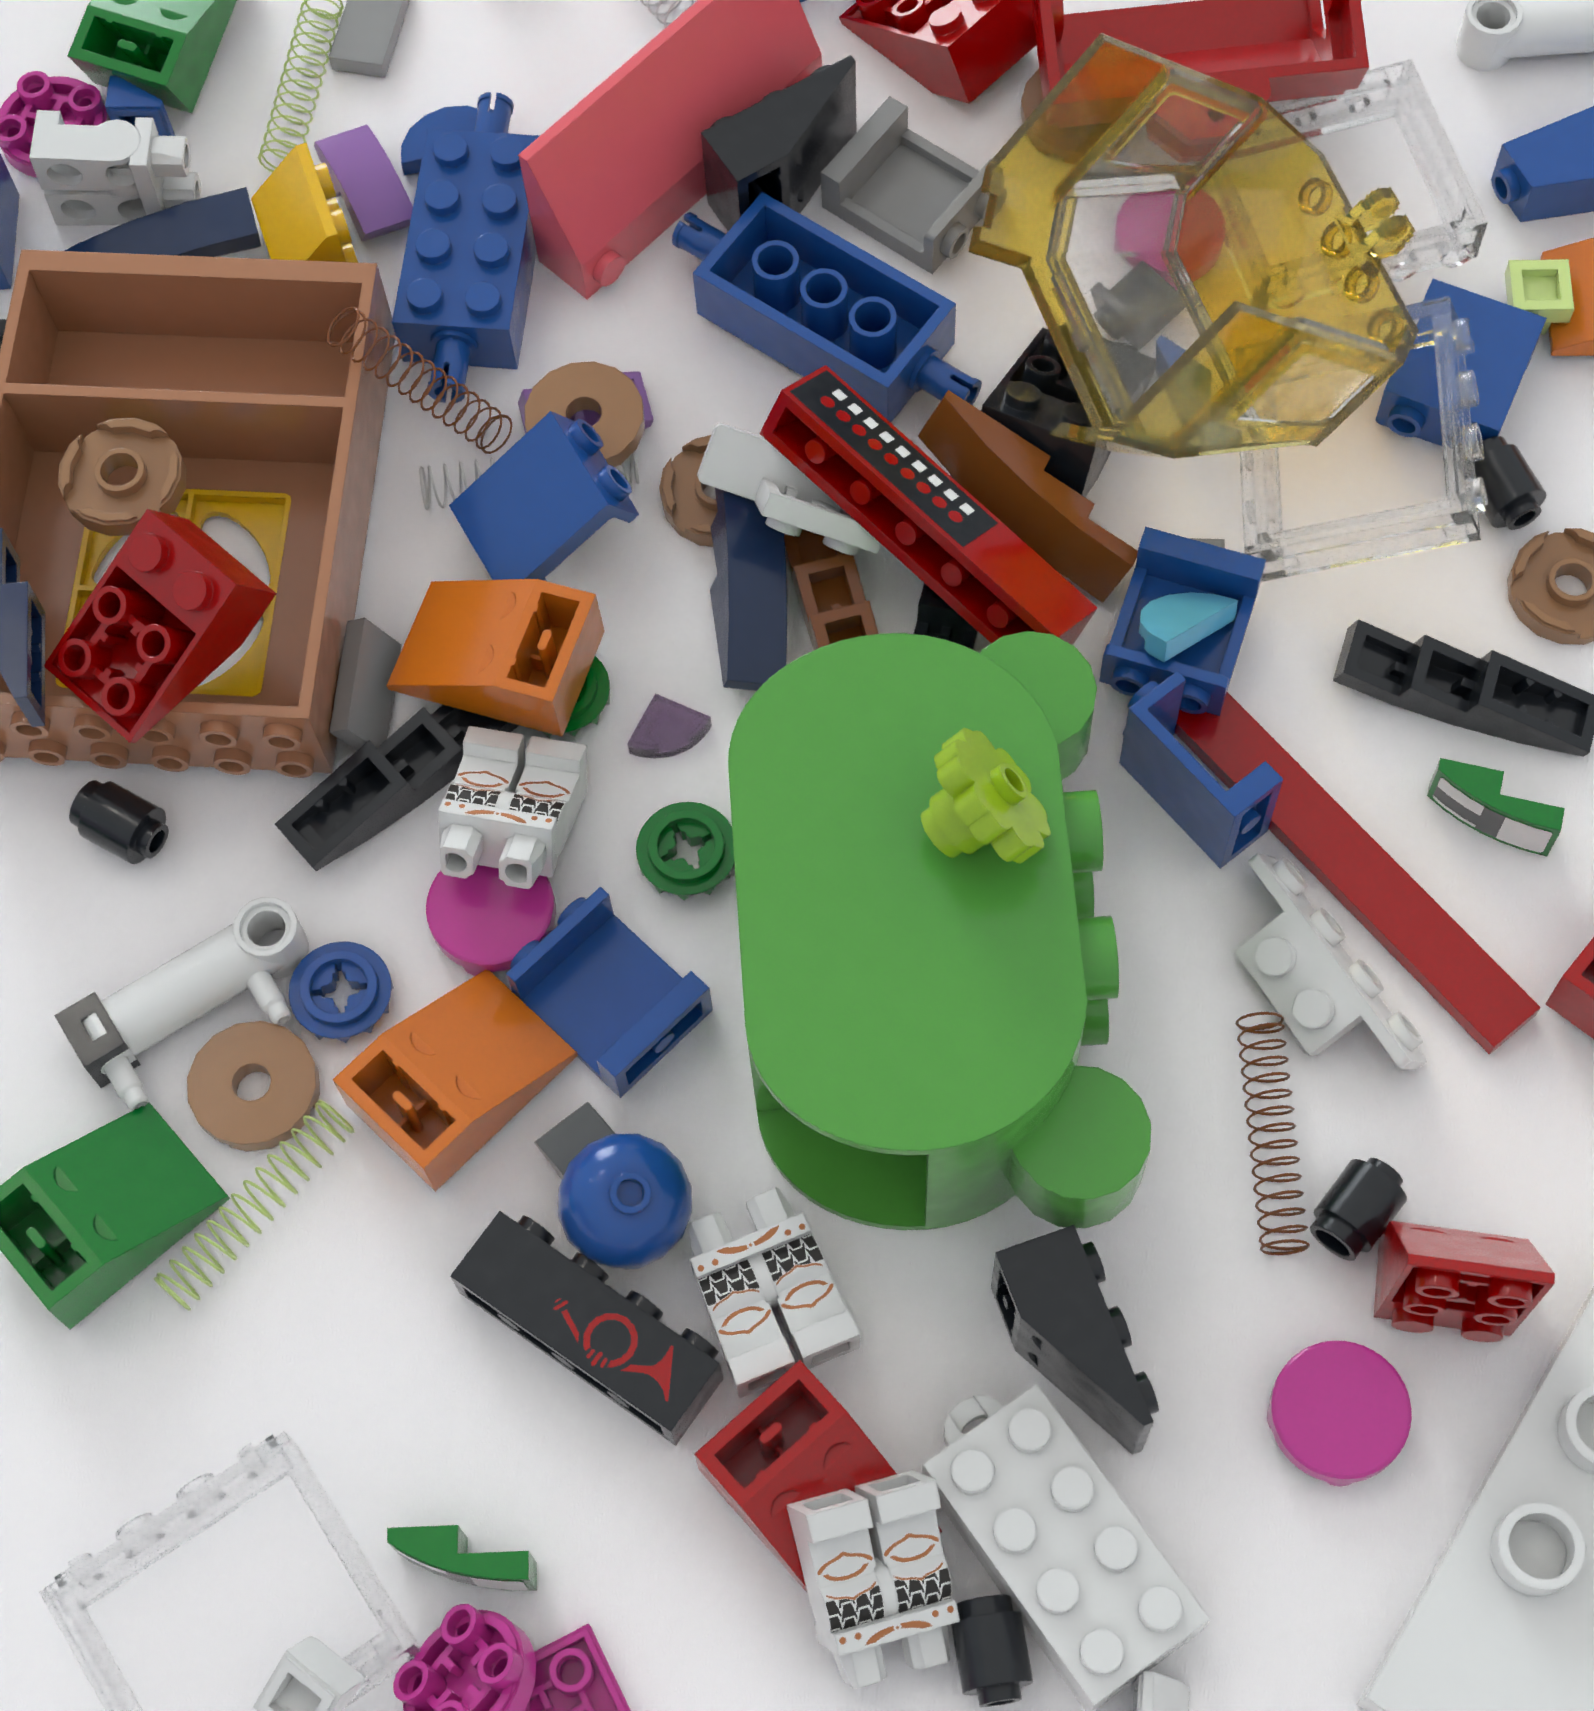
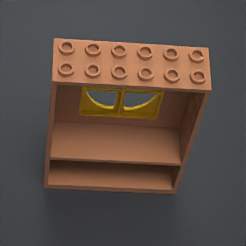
M21 249L0 349V528H3L20 558V582L28 581L45 610V662L96 587L97 583L94 582V576L100 563L116 542L123 537L108 536L87 529L71 515L58 487L59 463L69 444L80 434L85 438L90 433L97 431L96 425L109 419L135 417L155 423L168 433L170 439L176 443L187 468L186 490L176 510L171 514L191 520L201 530L204 522L213 516L229 518L247 530L259 544L266 557L270 573L268 587L277 594L261 616L263 618V626L244 656L222 675L196 687L136 743H129L46 668L45 726L32 727L0 673V762L4 760V757L29 758L36 763L49 766L62 765L66 760L91 761L95 765L110 769L123 768L127 763L153 764L159 769L171 772L185 771L189 766L214 767L223 773L232 775L247 774L251 769L276 770L282 775L294 778L309 777L313 772H333L337 737L331 734L329 730L347 621L355 619L388 385L386 377L383 379L375 377V369L366 371L363 368V361L354 363L351 353L342 355L340 346L331 347L327 341V333L331 322L339 312L348 307H356L365 314L366 318L373 319L377 323V327H384L389 332V335H395L392 315L377 263ZM349 309V310L345 311L344 313H342L340 316H342V315L345 314L346 312L352 311V310H354V309ZM353 312L346 315L336 324L330 336L332 344H339L345 332L351 325L356 323L357 313ZM364 321L358 324L351 338L342 344L344 352L351 350L361 337ZM366 321V331L375 328L372 322ZM352 328V329L350 330V332L347 334V336L345 337V339H346V338L349 336V334L352 332L353 328ZM378 329V339L387 336L383 330ZM376 330L369 332L363 337L355 349V360L363 358L368 349L373 345ZM388 338L381 340L375 345L366 359L365 366L367 368H372L377 364L379 358L386 350ZM390 338L389 348L394 345V338ZM394 348L387 353L382 363L378 366V376H384L388 373L392 363ZM131 466L120 467L110 474L107 483L114 486L127 484L136 476L138 469Z

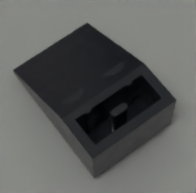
M852 55L832 65H824L816 69L809 77L782 91L777 90L769 93L755 105L733 116L723 117L717 120L710 128L701 132L707 202L727 231L731 229L761 192L798 213H801L821 185V171L857 133L856 61Z
M1042 327L983 403L981 411L1051 456L1044 471L1086 497L1098 480L1148 378L1149 367L1134 362L1129 355L1123 352L1105 351L1079 341L1075 335L1062 330L1051 331Z
M1071 1225L995 1252L991 1290L1015 1351L1132 1455L1141 1452L1154 1423L1151 1414L1159 1412L1158 1402L1146 1373L1142 1371L1134 1374L1124 1349L1132 1346L1131 1335L1118 1306L1108 1308L1098 1285V1283L1106 1281L1100 1256L1091 1241L1082 1244L1075 1225Z

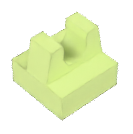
M1569 259L1509 260L1505 271L1508 305L1546 317L1541 335L1546 334L1551 323H1569L1574 311Z

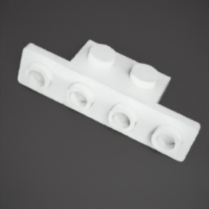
M717 423L714 426L697 473L701 483L754 500L761 515L767 517L765 524L779 532L791 536H800L802 529L824 536L823 543L836 551L848 555H857L859 548L878 554L881 543L764 437L724 423Z
M1257 853L1248 860L1249 865L1280 905L1283 912L1234 950V952L1278 1013L1284 1017V1021L1309 1055L1318 1056L1364 1020L1399 1068L1417 1070L1427 1063V1060L1417 1048L1423 1043L1421 1035L1405 1015L1399 1011L1393 1015L1378 994L1384 990V987L1373 970L1361 959L1354 963L1342 947L1340 942L1346 936L1336 920L1325 909L1320 908L1316 911L1302 893L1308 887L1307 882L1298 869L1285 857L1278 861L1275 857Z

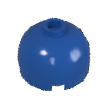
M610 1134L587 1144L569 1162L558 1188V1219L568 1242L579 1253L596 1264H603L610 1268L639 1269L662 1259L683 1237L692 1214V1186L682 1162L663 1143L641 1134Z

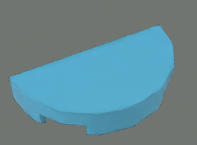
M1188 592L1169 594L1150 601L1140 613L1139 634L1145 640L1144 649L1149 655L1162 662L1169 660L1236 620L1238 600L1217 594Z

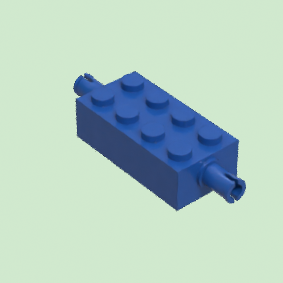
M486 92L479 96L474 131L427 128L392 318L395 335L400 339L401 343L408 344L412 351L419 352L424 359L432 361L435 367L442 368L446 375L453 376L457 383L464 385L466 383L468 366L518 370L537 254L518 154L540 135L508 133L514 103L508 96L496 92L494 110L490 109L491 92ZM402 346L401 356L410 352L406 346ZM411 354L403 357V362H410ZM413 354V362L421 360L417 354ZM433 370L431 372L430 381L428 382V386L432 383L433 380ZM436 370L435 380L444 376L441 371ZM445 378L434 383L429 392V396L434 400L443 391ZM447 378V387L455 384L452 379ZM456 386L451 387V401L455 397ZM458 386V395L466 392L462 386ZM445 391L440 402L446 403L447 391ZM465 394L457 398L455 403L461 402L465 398Z
M761 192L726 234L701 220L692 212H688L683 216L684 221L689 223V226L681 220L677 223L672 235L673 246L683 249L702 260L701 264L693 272L697 314L803 377L827 365L889 422L894 420L915 392L917 393L920 390L927 392L940 401L948 390L971 405L976 401L982 386L981 380L967 375L942 360L955 344L956 303L763 192Z

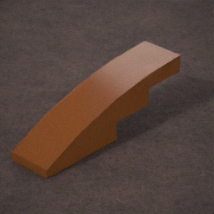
M950 390L946 392L919 432L918 437L964 489L1056 571L1103 603L1133 567L1138 550L1088 518L1095 503L1044 471L1051 456Z
M802 529L800 536H791L784 533L785 555L813 650L841 640L879 634L870 601H866L854 555L836 551L823 543L824 536Z

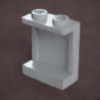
M889 96L821 171L822 208L933 275L947 257L954 259L958 256L968 240L970 231L981 218L988 220L999 207L1003 197V190L1000 188L1001 164L990 159L979 171L908 129V106Z

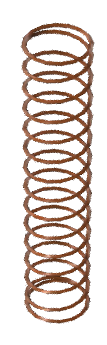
M348 307L339 312L328 328L327 341L331 347L340 346L342 355L351 353L354 363L363 361V368L366 371L375 369V377L377 379L386 377V383L389 387L398 385V393L400 395H407L409 393V400L412 403L420 402L423 411L432 409V416L435 419L443 417V424L445 426L454 425V432L456 434L465 433V439L468 442L475 441L476 447L485 454L498 451L508 441L513 425L508 415L501 414L498 408L491 407L489 402L485 399H480L479 395L475 392L468 391L464 384L457 383V380L453 376L446 375L442 368L435 367L432 361L424 359L419 352L412 351V348L408 344L401 343L397 336L389 335V332L384 327H377V323L373 319L366 318L362 311L356 307ZM349 309H354V310L349 311V312H346L345 314H343L342 316H340V315H341L342 313H344L345 311H347V310H349ZM353 312L357 313L356 323L351 325L345 332L339 344H332L330 336L336 324L346 315ZM364 321L361 337L351 350L344 352L342 344L351 338L358 324ZM366 321L372 322L375 328L366 331ZM353 328L352 332H351V333L349 334V336L345 339V337L347 336V334H348V333L350 332V330ZM378 329L383 330L387 336L378 339ZM376 330L373 345L368 349L363 358L355 360L354 352L365 335ZM388 338L386 350L379 358L377 364L372 368H367L365 366L366 359L375 345L381 340ZM390 338L398 341V344L389 348ZM399 346L397 360L392 364L388 373L384 376H378V366L382 363L387 353ZM402 346H406L410 352L401 356ZM411 354L409 367L404 371L399 382L390 384L388 380L389 375L395 369L399 360ZM413 354H417L421 360L413 363ZM422 362V371L412 384L411 389L407 392H401V382L406 378L410 369ZM425 362H428L433 368L424 372ZM433 370L432 383L425 389L420 399L413 400L411 398L412 391L417 387L422 376ZM436 370L441 371L444 376L435 380ZM445 378L444 389L435 399L433 406L424 408L423 399L429 394L434 383ZM447 378L452 379L455 384L447 387ZM456 386L455 397L447 405L444 414L436 416L434 414L435 406L441 401L445 391ZM458 386H462L466 392L458 395ZM467 394V403L459 411L455 422L447 424L445 422L446 414L452 409L457 398ZM470 394H473L477 400L469 403ZM478 402L477 413L470 419L466 429L458 432L456 423L463 417L469 405ZM481 402H484L488 407L480 410ZM489 409L488 420L481 426L476 438L469 439L467 431L474 425L478 415L484 410ZM495 410L499 415L491 418V411ZM500 418L497 434L488 445L483 447V437L487 429ZM502 418H507L510 422L507 438L496 450L486 451L485 448L489 447L500 433ZM481 437L480 446H479V445H478V439Z
M1255 1012L1241 1016L1236 1020L1235 1024L1239 1029L1243 1030L1237 1037L1239 1044L1244 1046L1239 1052V1058L1247 1063L1241 1068L1240 1073L1243 1077L1249 1079L1242 1088L1247 1095H1250L1245 1101L1244 1107L1252 1112L1247 1117L1246 1123L1249 1127L1255 1129L1248 1135L1249 1142L1256 1146L1249 1156L1252 1160L1258 1162L1252 1168L1251 1173L1254 1177L1260 1179L1254 1185L1253 1191L1257 1195L1262 1196L1255 1203V1208L1259 1212L1264 1213L1257 1220V1225L1267 1231L1259 1237V1242L1262 1245L1259 1250L1269 1255L1296 1254L1307 1250L1310 1244L1298 1239L1262 1242V1238L1272 1232L1297 1233L1306 1231L1308 1227L1298 1224L1270 1229L1260 1224L1263 1218L1270 1215L1295 1216L1305 1213L1306 1209L1291 1207L1268 1212L1258 1207L1259 1203L1267 1198L1293 1199L1303 1196L1304 1192L1300 1190H1286L1266 1195L1256 1190L1257 1186L1265 1181L1291 1182L1301 1179L1302 1175L1299 1173H1283L1264 1178L1254 1173L1255 1169L1263 1164L1279 1166L1295 1164L1300 1161V1158L1297 1156H1281L1264 1161L1253 1157V1152L1261 1147L1283 1149L1294 1147L1298 1144V1141L1295 1139H1280L1263 1144H1258L1251 1140V1136L1258 1131L1284 1132L1290 1131L1297 1126L1292 1122H1278L1261 1127H1255L1249 1123L1250 1118L1256 1114L1269 1116L1284 1115L1293 1112L1295 1109L1292 1106L1279 1105L1255 1111L1247 1106L1248 1102L1253 1098L1279 1099L1288 1097L1293 1093L1289 1089H1271L1256 1094L1249 1093L1246 1090V1085L1252 1081L1264 1083L1281 1082L1289 1079L1291 1076L1286 1072L1266 1073L1253 1078L1244 1074V1069L1249 1065L1277 1066L1287 1063L1289 1060L1286 1056L1280 1055L1261 1057L1252 1061L1245 1060L1242 1057V1053L1248 1048L1274 1050L1282 1048L1287 1044L1282 1039L1262 1040L1250 1045L1242 1043L1240 1038L1246 1032L1270 1034L1282 1031L1285 1028L1281 1024L1284 1021V1017L1281 1014L1275 1012ZM1256 1015H1275L1281 1018V1021L1278 1023H1264L1252 1027L1238 1024L1240 1020ZM1276 1026H1282L1281 1028L1275 1029V1030L1255 1031V1030L1270 1029V1028H1273V1027H1276ZM1269 1042L1284 1043L1273 1047H1255V1045ZM1268 1059H1286L1276 1063H1256ZM1273 1075H1285V1076H1287V1077L1280 1078V1079H1270V1080L1259 1079V1078H1263V1077H1267V1076H1273ZM1273 1092H1289L1278 1096H1261ZM1273 1109H1291L1283 1112H1264ZM1281 1125H1290V1126H1292V1127L1283 1128V1129H1266V1128H1269V1127L1281 1126ZM1281 1142H1294L1293 1144H1288V1145H1279V1146H1272V1145H1270V1144L1281 1143ZM1283 1159H1296L1289 1162H1272ZM1286 1176H1298L1290 1179H1274ZM1299 1193L1297 1195L1277 1196L1282 1194ZM1296 1210L1299 1211V1212H1293V1213H1280V1212H1286V1211H1296ZM1289 1228H1301L1295 1230H1284ZM1291 1242L1306 1244L1298 1247L1271 1246L1273 1244ZM1263 1248L1286 1250L1287 1252H1269L1263 1250Z

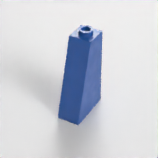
M1594 106L1502 144L1491 177L1492 186L1500 202L1508 204L1520 222L1594 212Z

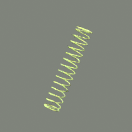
M304 0L301 3V13L297 17V25L293 31L294 37H292L290 42L291 48L287 53L288 60L284 63V72L280 77L281 84L277 88L278 95L274 99V108H272L270 113L271 119L267 123L268 131L264 134V144L261 145L258 155L260 164L270 172L274 170L266 167L262 163L261 157L272 168L276 169L277 167L269 163L263 153L270 151L282 159L285 157L274 151L286 155L289 153L280 149H270L267 144L278 142L289 148L296 146V144L290 141L276 139L271 131L281 130L292 136H301L304 143H306L304 136L309 134L310 131L307 124L313 120L311 112L316 109L314 100L318 99L320 95L317 88L323 84L321 76L325 75L326 68L324 65L329 62L327 53L331 51V41L336 36L334 30L339 26L337 18L341 17L344 8L341 0H338L341 8L334 1L325 0L338 7L339 12L336 14H331L321 9H312L307 4L310 0ZM304 4L307 6L308 10L303 11ZM311 11L321 18L335 19L336 26L331 28L323 22L307 20L304 13ZM301 15L305 19L303 22H299ZM309 23L319 30L332 31L333 37L328 40L320 34L304 32L300 25ZM312 23L322 24L329 29L320 28ZM299 27L302 33L296 34L297 28ZM305 34L312 40L322 43L328 42L330 48L325 52L318 46L300 43L297 37ZM308 34L319 36L325 40L316 39ZM294 39L297 40L298 45L293 46ZM302 46L312 53L325 54L327 57L326 62L321 63L319 60L309 56H299L294 48ZM305 46L317 48L322 52L313 51ZM293 51L296 56L290 57V52ZM299 58L310 65L322 66L323 73L318 75L310 69L295 67L290 60ZM303 58H307V59L314 60V61L318 62L319 64L309 62V61H307V60H305V59H303ZM289 62L293 68L286 69L287 63ZM296 70L305 76L318 77L320 84L315 87L307 81L292 79L287 72ZM300 70L309 71L315 75L306 74ZM284 74H286L290 80L283 81ZM292 81L302 88L315 89L317 95L315 98H311L304 93L289 91L284 84ZM297 82L306 83L312 87L304 86ZM281 86H283L286 92L280 93ZM289 93L300 100L312 101L313 109L307 110L300 105L286 103L281 98V95ZM293 93L303 95L306 98L299 97L297 95H294ZM280 98L283 104L276 105L277 99ZM286 105L297 112L309 113L311 118L309 121L304 122L297 117L281 114L277 108ZM292 106L299 107V108H301V109H303V110L296 109V108H294V107H292ZM275 109L280 116L273 117ZM283 117L292 123L304 124L307 131L301 134L294 129L279 127L274 119ZM273 122L276 128L270 129V123ZM267 134H270L273 140L266 141Z
M318 1100L315 1103L316 1111L326 1125L312 1116H303L306 1127L315 1138L300 1129H291L293 1138L303 1151L288 1142H279L280 1149L292 1165L276 1155H267L268 1162L281 1179L261 1167L255 1168L256 1175L269 1192L251 1181H243L244 1188L259 1207L239 1194H231L233 1203L248 1221L226 1207H218L223 1219L238 1236L210 1219L206 1220V1224L224 1248L200 1233H194V1238L199 1246L215 1264L187 1246L181 1247L182 1252L202 1277L180 1262L173 1259L169 1260V1264L191 1292L165 1274L157 1273V1277H154L155 1282L185 1309L191 1310L190 1306L172 1291L161 1277L170 1281L196 1300H200V1296L180 1274L173 1263L192 1274L207 1286L213 1287V1283L185 1250L193 1253L220 1273L225 1274L223 1267L210 1254L197 1236L206 1240L233 1260H237V1256L218 1236L210 1223L231 1235L244 1246L249 1247L247 1240L232 1225L222 1210L235 1216L257 1233L262 1234L260 1228L240 1207L234 1196L252 1206L271 1221H274V1217L257 1200L246 1183L263 1192L283 1208L286 1207V1204L261 1177L258 1170L268 1174L294 1194H298V1191L276 1168L270 1157L280 1161L306 1181H310V1178L291 1159L282 1144L297 1151L318 1168H322V1165L302 1145L294 1131L306 1136L330 1155H334L313 1131L306 1118L324 1127L343 1143L346 1142L323 1116L318 1105L342 1128L350 1133H355L353 1127L326 1102ZM329 1111L333 1112L338 1118H340L347 1125V1127L343 1123H341L335 1116H333Z

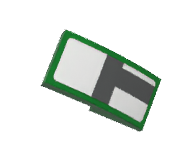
M1444 758L1439 759L1427 792V796L1451 816L1483 835L1523 851L1548 856L1561 832L1565 808L1501 795L1504 771Z
M459 1525L387 1528V1543L399 1555L414 1565L436 1575L484 1588L510 1591H537V1562L529 1551L467 1553L468 1537Z

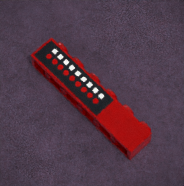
M824 365L781 390L759 434L990 643H993L1002 636L1032 631L1053 634L1072 645L1075 643L1098 607L827 365Z

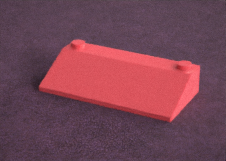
M697 0L518 154L540 263L588 300L602 286H609L614 283L630 261L707 194L701 132L710 128L717 120L726 116H733L755 105L769 93L777 90L782 91L809 77L816 69L822 67L821 51L799 0Z

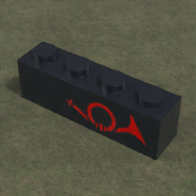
M499 1211L450 1275L459 1293L676 1446L724 1379L721 1365L715 1360L719 1353L718 1350L705 1338L688 1328L679 1335L661 1323L659 1320L663 1316V1312L638 1292L630 1290L628 1295L624 1297L606 1285L605 1281L609 1275L583 1254L577 1252L570 1260L551 1246L555 1240L553 1235L533 1219L523 1215L516 1222Z

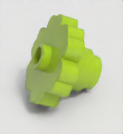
M963 728L942 744V750L934 755V762L938 769L937 778L943 788L930 798V807L921 814L923 828L932 843L943 854L951 858L957 857L962 852L973 854L984 845L991 843L994 850L1004 861H1014L1019 864L1043 849V840L1051 835L1046 810L1041 802L1031 793V783L1028 777L1016 765L1012 757L1002 748L995 750L989 739L978 730L972 731L968 728Z

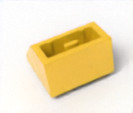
M307 142L294 146L251 197L270 258L358 263L343 211L339 208L336 198H334L337 196L325 162L314 165Z

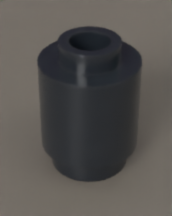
M1496 436L1480 442L1465 454L1461 461L1465 469L1463 479L1493 527L1502 528L1507 526L1510 530L1520 529L1540 515L1542 511L1540 506L1546 499L1547 494L1516 445L1508 444L1502 436Z
M92 780L85 784L76 795L69 812L70 823L78 827L81 837L131 864H138L145 858L151 859L155 857L163 848L169 833L168 826L165 825L166 813L164 809L112 781L101 783L97 780Z
M1369 1158L1367 1162L1360 1159H1352L1314 1209L1316 1219L1310 1226V1232L1322 1246L1333 1254L1345 1260L1354 1261L1360 1252H1369L1384 1233L1389 1221L1395 1218L1406 1203L1407 1196L1401 1188L1403 1183L1402 1177L1394 1168L1377 1158Z
M1010 1595L984 1596L957 1603L960 1622L951 1624L963 1695H978L979 1707L1000 1706L1022 1700L1020 1688L1028 1686L1034 1681L1021 1612L1013 1611Z

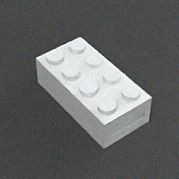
M1037 1383L1005 1406L998 1400L986 1395H974L958 1402L951 1409L944 1423V1443L946 1448L922 1464V1474L936 1479L942 1510L1003 1595H1010L1013 1610L1021 1612L1023 1624L1085 1711L1097 1710L1132 1684L1143 1671L1151 1670L1203 1631L1210 1621L1207 1613ZM985 1418L984 1421L966 1434L962 1433L965 1427L974 1420Z

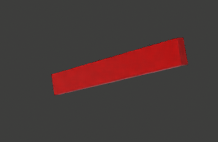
M1228 692L1220 716L1207 712L1191 714L1179 710L1175 734L1229 789L1264 761L1283 778L1268 829L1489 1055L1537 1015L1541 1007Z

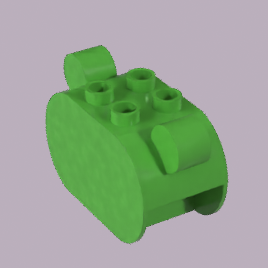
M1025 631L1002 636L982 649L980 653L945 639L918 634L881 633L841 640L802 655L772 675L747 702L733 730L728 753L729 788L745 1029L759 1130L773 1164L792 1187L809 1201L844 1219L883 1229L929 1230L960 1224L982 1216L1016 1195L1035 1216L1058 1227L1075 1225V1228L1086 1229L1111 1221L1131 1204L1142 1181L1150 1153L1151 1122L1141 1097L1122 1078L1098 1067L1077 1066L1080 1046L1108 1044V999L1118 998L1119 963L1112 917H1094L1092 872L1102 871L1104 856L1103 829L1098 794L1096 790L1063 792L1062 780L1076 771L1088 752L1097 685L1091 665L1078 649L1053 634ZM963 728L981 731L992 743L995 750L997 748L1004 749L1012 757L1016 765L1026 774L1031 783V793L1041 802L1046 810L1051 835L1043 840V849L1021 864L1014 861H1004L994 850L991 843L984 845L973 854L962 852L955 858L948 857L932 843L923 828L921 814L930 807V798L943 788L937 778L938 769L934 762V755L942 750V744Z

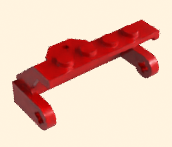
M1032 0L1045 121L1055 120L1056 124L1142 115L1144 132L1176 157L1235 151L1260 120L1262 109L1268 102L1341 95L1346 90L1358 89L1369 69L1361 0H1323L1326 29L1323 25L1320 0H1199L1064 14L1063 0Z

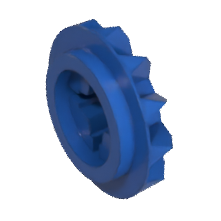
M333 942L313 950L297 965L289 984V1003L299 1024L313 1033L319 1040L325 1037L347 1043L352 1036L362 1032L372 1033L374 1024L383 1014L389 1013V1001L394 987L386 964L373 950L354 942ZM339 971H342L351 989H361L358 993L348 996V1006H344V1013L340 1012L333 998L325 997L326 994L336 991V982L340 981Z

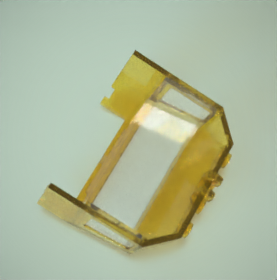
M1100 33L985 168L981 193L989 195L983 227H973L969 252L1022 270L1092 427H1085L1061 422L1049 435L1111 452L1172 459L1298 445L1317 447L1404 364L1419 332L1381 261L1384 258L1398 254L1405 247V243L1410 242L1411 237H1414L1413 233L1416 232L1406 214L1403 216L1393 215L1389 218L1399 209L1398 205L1400 204L1391 187H1378L1376 190L1371 191L1370 194L1365 195L1366 198L1360 200L1352 208L1324 154L1262 97L1103 33ZM1373 230L1369 235L1366 234V232Z

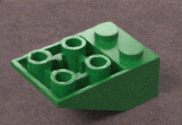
M91 0L87 5L67 56L97 85L108 88L110 75H115L161 99L166 106L193 113L237 0Z
M148 1102L145 1106H141L24 1166L0 1185V1251L44 1306L71 1330L215 1212L218 1207L226 1203L230 1197L150 1102Z

